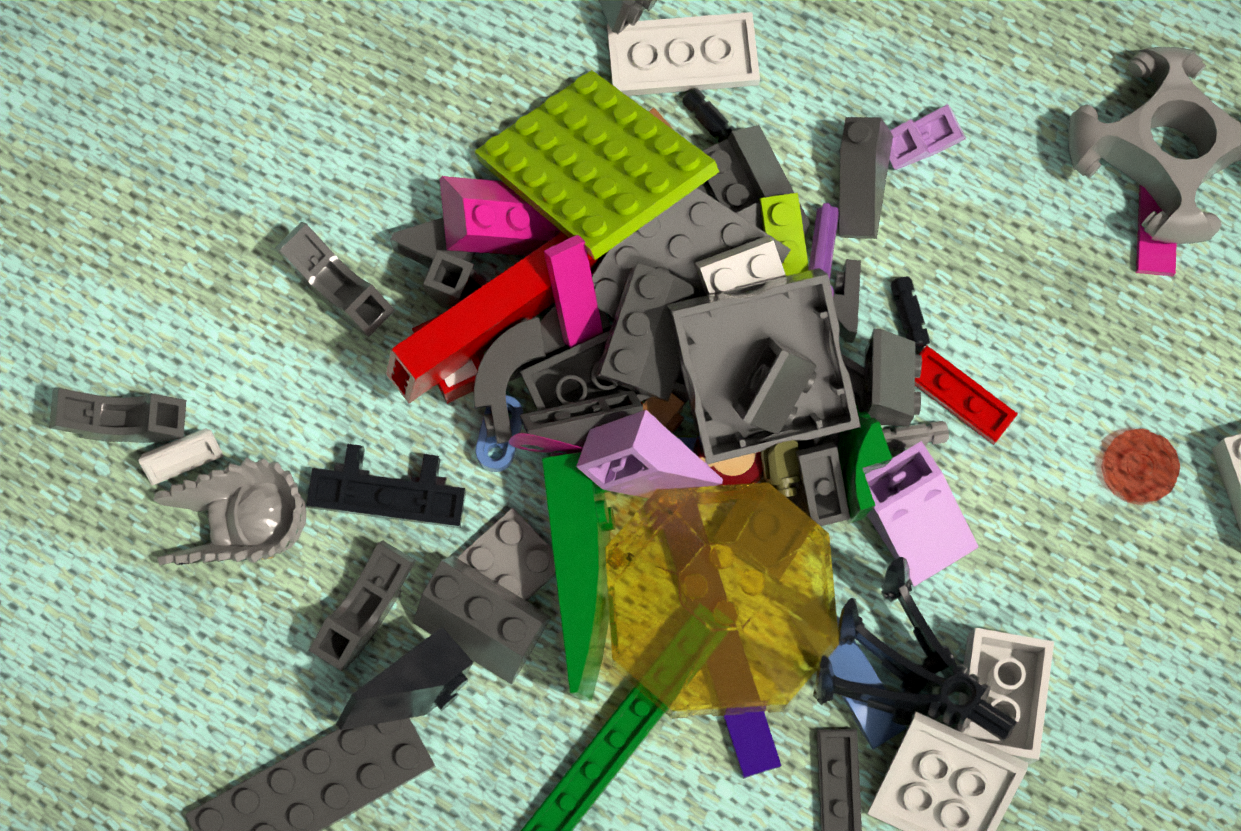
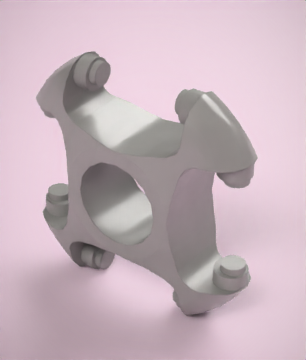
M1153 47L1140 50L1130 60L1128 68L1138 78L1150 77L1153 79L1157 87L1156 93L1148 102L1130 115L1109 124L1098 120V114L1092 106L1088 104L1080 106L1070 116L1068 146L1074 171L1077 170L1082 176L1092 177L1102 164L1099 160L1103 158L1147 190L1157 205L1163 210L1159 214L1153 211L1141 224L1145 228L1144 231L1152 237V240L1175 244H1193L1211 240L1222 225L1220 219L1215 214L1202 212L1197 207L1195 195L1198 187L1203 182L1232 163L1241 161V123L1215 105L1193 84L1189 77L1195 79L1204 70L1206 65L1195 54V50L1179 47ZM1169 127L1178 129L1186 134L1195 144L1199 158L1184 160L1172 157L1162 151L1153 139L1151 128Z

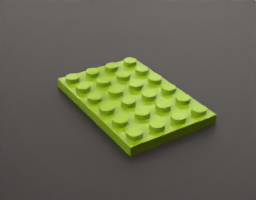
M593 70L578 77L574 83L558 94L549 97L545 103L529 114L520 117L516 123L497 136L491 137L484 145L474 151L483 166L568 238L579 235L585 241L584 245L587 254L594 260L601 257L719 173L714 159Z

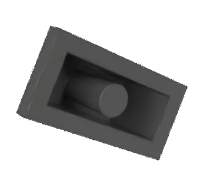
M443 217L394 232L390 239L393 251L428 268L431 267L437 250L470 263L476 253L447 250Z

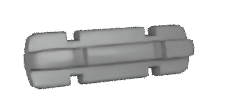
M944 421L931 422L929 426H926L924 423L896 427L894 431L882 429L889 451L893 447H896L897 450L910 448L920 441L926 446L929 442L940 444L947 442L949 439L948 426Z

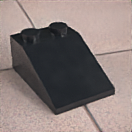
M441 627L355 691L348 700L336 726L340 730L424 716L436 707L442 711L459 696L457 691L468 682L469 679L465 675L474 662L447 631Z

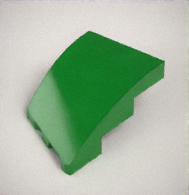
M857 404L856 408L860 427L840 432L838 439V456L850 519L847 520L848 524L862 520L876 506L865 474L886 467L892 460L880 422L874 417L871 418L866 411L859 412Z

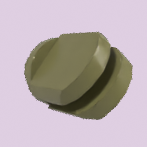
M795 440L775 444L760 452L763 478L766 480L767 485H776L773 488V497L796 495V486L791 485V483L798 482L801 479L795 452L799 451Z

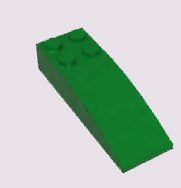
M581 452L542 458L570 694L582 701H592L603 660L609 624L612 588L610 530H615V517L612 507H607L605 493L611 491L601 489L576 467Z

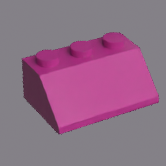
M449 176L439 178L447 250L528 256L561 233L557 227L502 181Z

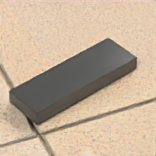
M857 729L817 730L821 831H862Z

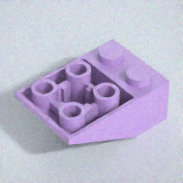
M647 410L590 429L576 466L603 490L664 502L720 485L723 481L715 471Z
M922 441L892 458L886 467L865 474L876 505L867 516L895 559L899 557L907 559L913 587L979 548L942 471Z

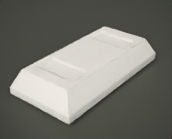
M205 428L142 454L139 458V463L153 486L219 459L224 455L212 431Z

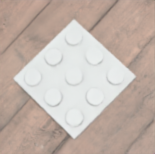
M915 712L869 807L868 815L903 831H996L1027 772L1028 762Z

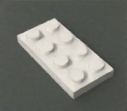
M752 12L638 21L634 26L629 24L619 35L612 32L609 23H607L612 85L627 96L690 91L693 88L708 90L758 86L760 83Z

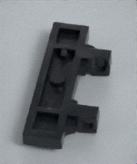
M347 444L344 464L336 463L334 471L312 468L306 503L308 508L461 528L466 489L446 486L447 478L438 476L441 461L439 456L424 454L420 477L411 476L410 481L370 476V471L362 470L365 448L361 445Z

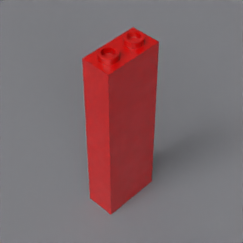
M561 232L391 349L385 374L408 404L489 349L507 330L519 323L532 319L555 303L544 251L569 239L564 233ZM588 255L590 270L592 273L598 259L594 260L590 255Z

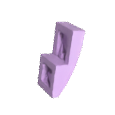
M947 104L916 122L910 119L890 130L893 135L890 161L893 168L897 170L933 156L965 140L966 137L952 108Z

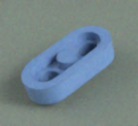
M506 395L507 410L512 416L509 422L513 436L521 432L522 422L520 415L523 414V409L518 400ZM490 406L486 407L484 415L491 413ZM483 417L476 444L477 460L487 471H503L512 464L516 447L511 446L509 442L496 444L495 436L487 437ZM492 448H500L503 451L502 456L498 459L490 458L488 453Z

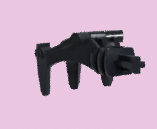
M899 557L893 560L887 567L883 585H881V594L883 600L888 599L890 602L896 599L899 600L914 627L913 633L926 655L921 659L922 664H915L867 630L862 622L863 619L859 616L856 599L850 598L841 610L838 629L835 632V635L838 637L837 641L842 646L845 644L851 645L856 639L882 660L884 667L903 681L900 685L902 691L883 690L841 679L834 674L831 661L826 655H823L818 664L813 697L817 699L820 705L827 703V701H832L834 693L867 703V707L893 714L892 721L900 725H910L915 712L929 716L933 720L943 715V723L948 726L957 724L958 730L962 733L972 721L1005 742L1011 735L1017 721L987 703L986 699L991 687L986 683L980 685V677L975 674L967 676L968 668L963 664L957 665L949 648L946 645H941L909 593L912 591L911 585L913 583L910 579V568L907 559ZM941 671L944 678L936 675V673ZM921 690H923V691H925V692L928 693V694H919V693L921 692ZM954 692H962L970 700L963 705H957L952 703L948 696Z

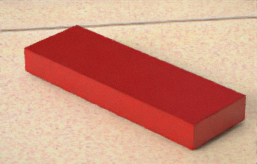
M926 345L919 354L922 357L920 378H915V386L994 445L1018 413Z

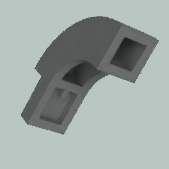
M300 222L275 247L281 256L295 270L294 273L343 320L362 334L370 337L395 311L371 283L366 282L350 270L326 246L307 223Z
M437 250L423 287L435 302L449 310L487 284L488 281L475 272L474 264Z
M539 318L519 323L503 333L488 349L478 368L473 391L474 409L490 406L491 413L484 415L487 437L495 436L496 444L507 443L512 437L506 404V387L511 375L521 365L546 356Z
M57 388L52 391L49 428L77 433L79 438L107 442L153 443L172 441L184 437L187 400L154 393L130 398L106 397Z
M384 540L378 542L356 584L342 604L325 619L308 651L340 671L346 669L366 647L402 592L400 588L416 560Z

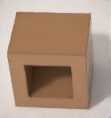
M672 393L668 402L650 397L643 404V410H647L672 434L684 420V417L680 415L683 411L684 402Z

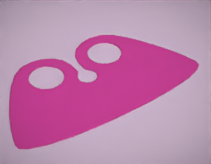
M526 433L515 434L509 439L511 446L523 450L542 453L566 452L550 454L551 457L578 453L583 450L579 446ZM520 445L538 446L544 448V450L528 449Z

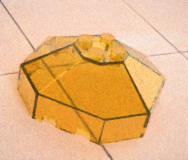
M770 483L657 489L605 547L612 667L671 719L688 718V716L740 715L745 712L768 711V713L784 712L817 674L821 656L826 655L830 659L839 646L829 533Z

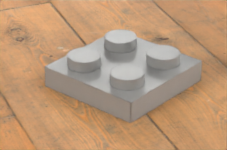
M511 508L457 557V559L525 601L530 599L556 575L553 549L514 508Z

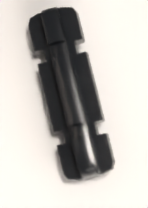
M698 88L691 89L684 95L683 105L691 113L695 112L696 115L694 117L713 137L717 136L719 138V143L728 139L731 131L736 130L734 126L729 127V121L710 101L706 102L704 100L706 97Z
M909 276L893 280L890 287L893 297H898L895 303L903 330H908V334H905V337L915 342V349L923 348L930 344V337L927 328L923 329L922 325H925L917 295L913 296L912 292H915L913 281Z

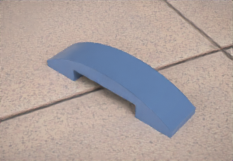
M822 596L788 616L807 647L813 650L818 660L823 655L827 656L837 677L857 684L886 690L855 640L851 645L845 644L841 646L837 641L838 637L835 635L838 629L839 617ZM842 696L853 713L852 718L872 749L877 748L906 729L905 725L892 721L893 714L867 707V703Z

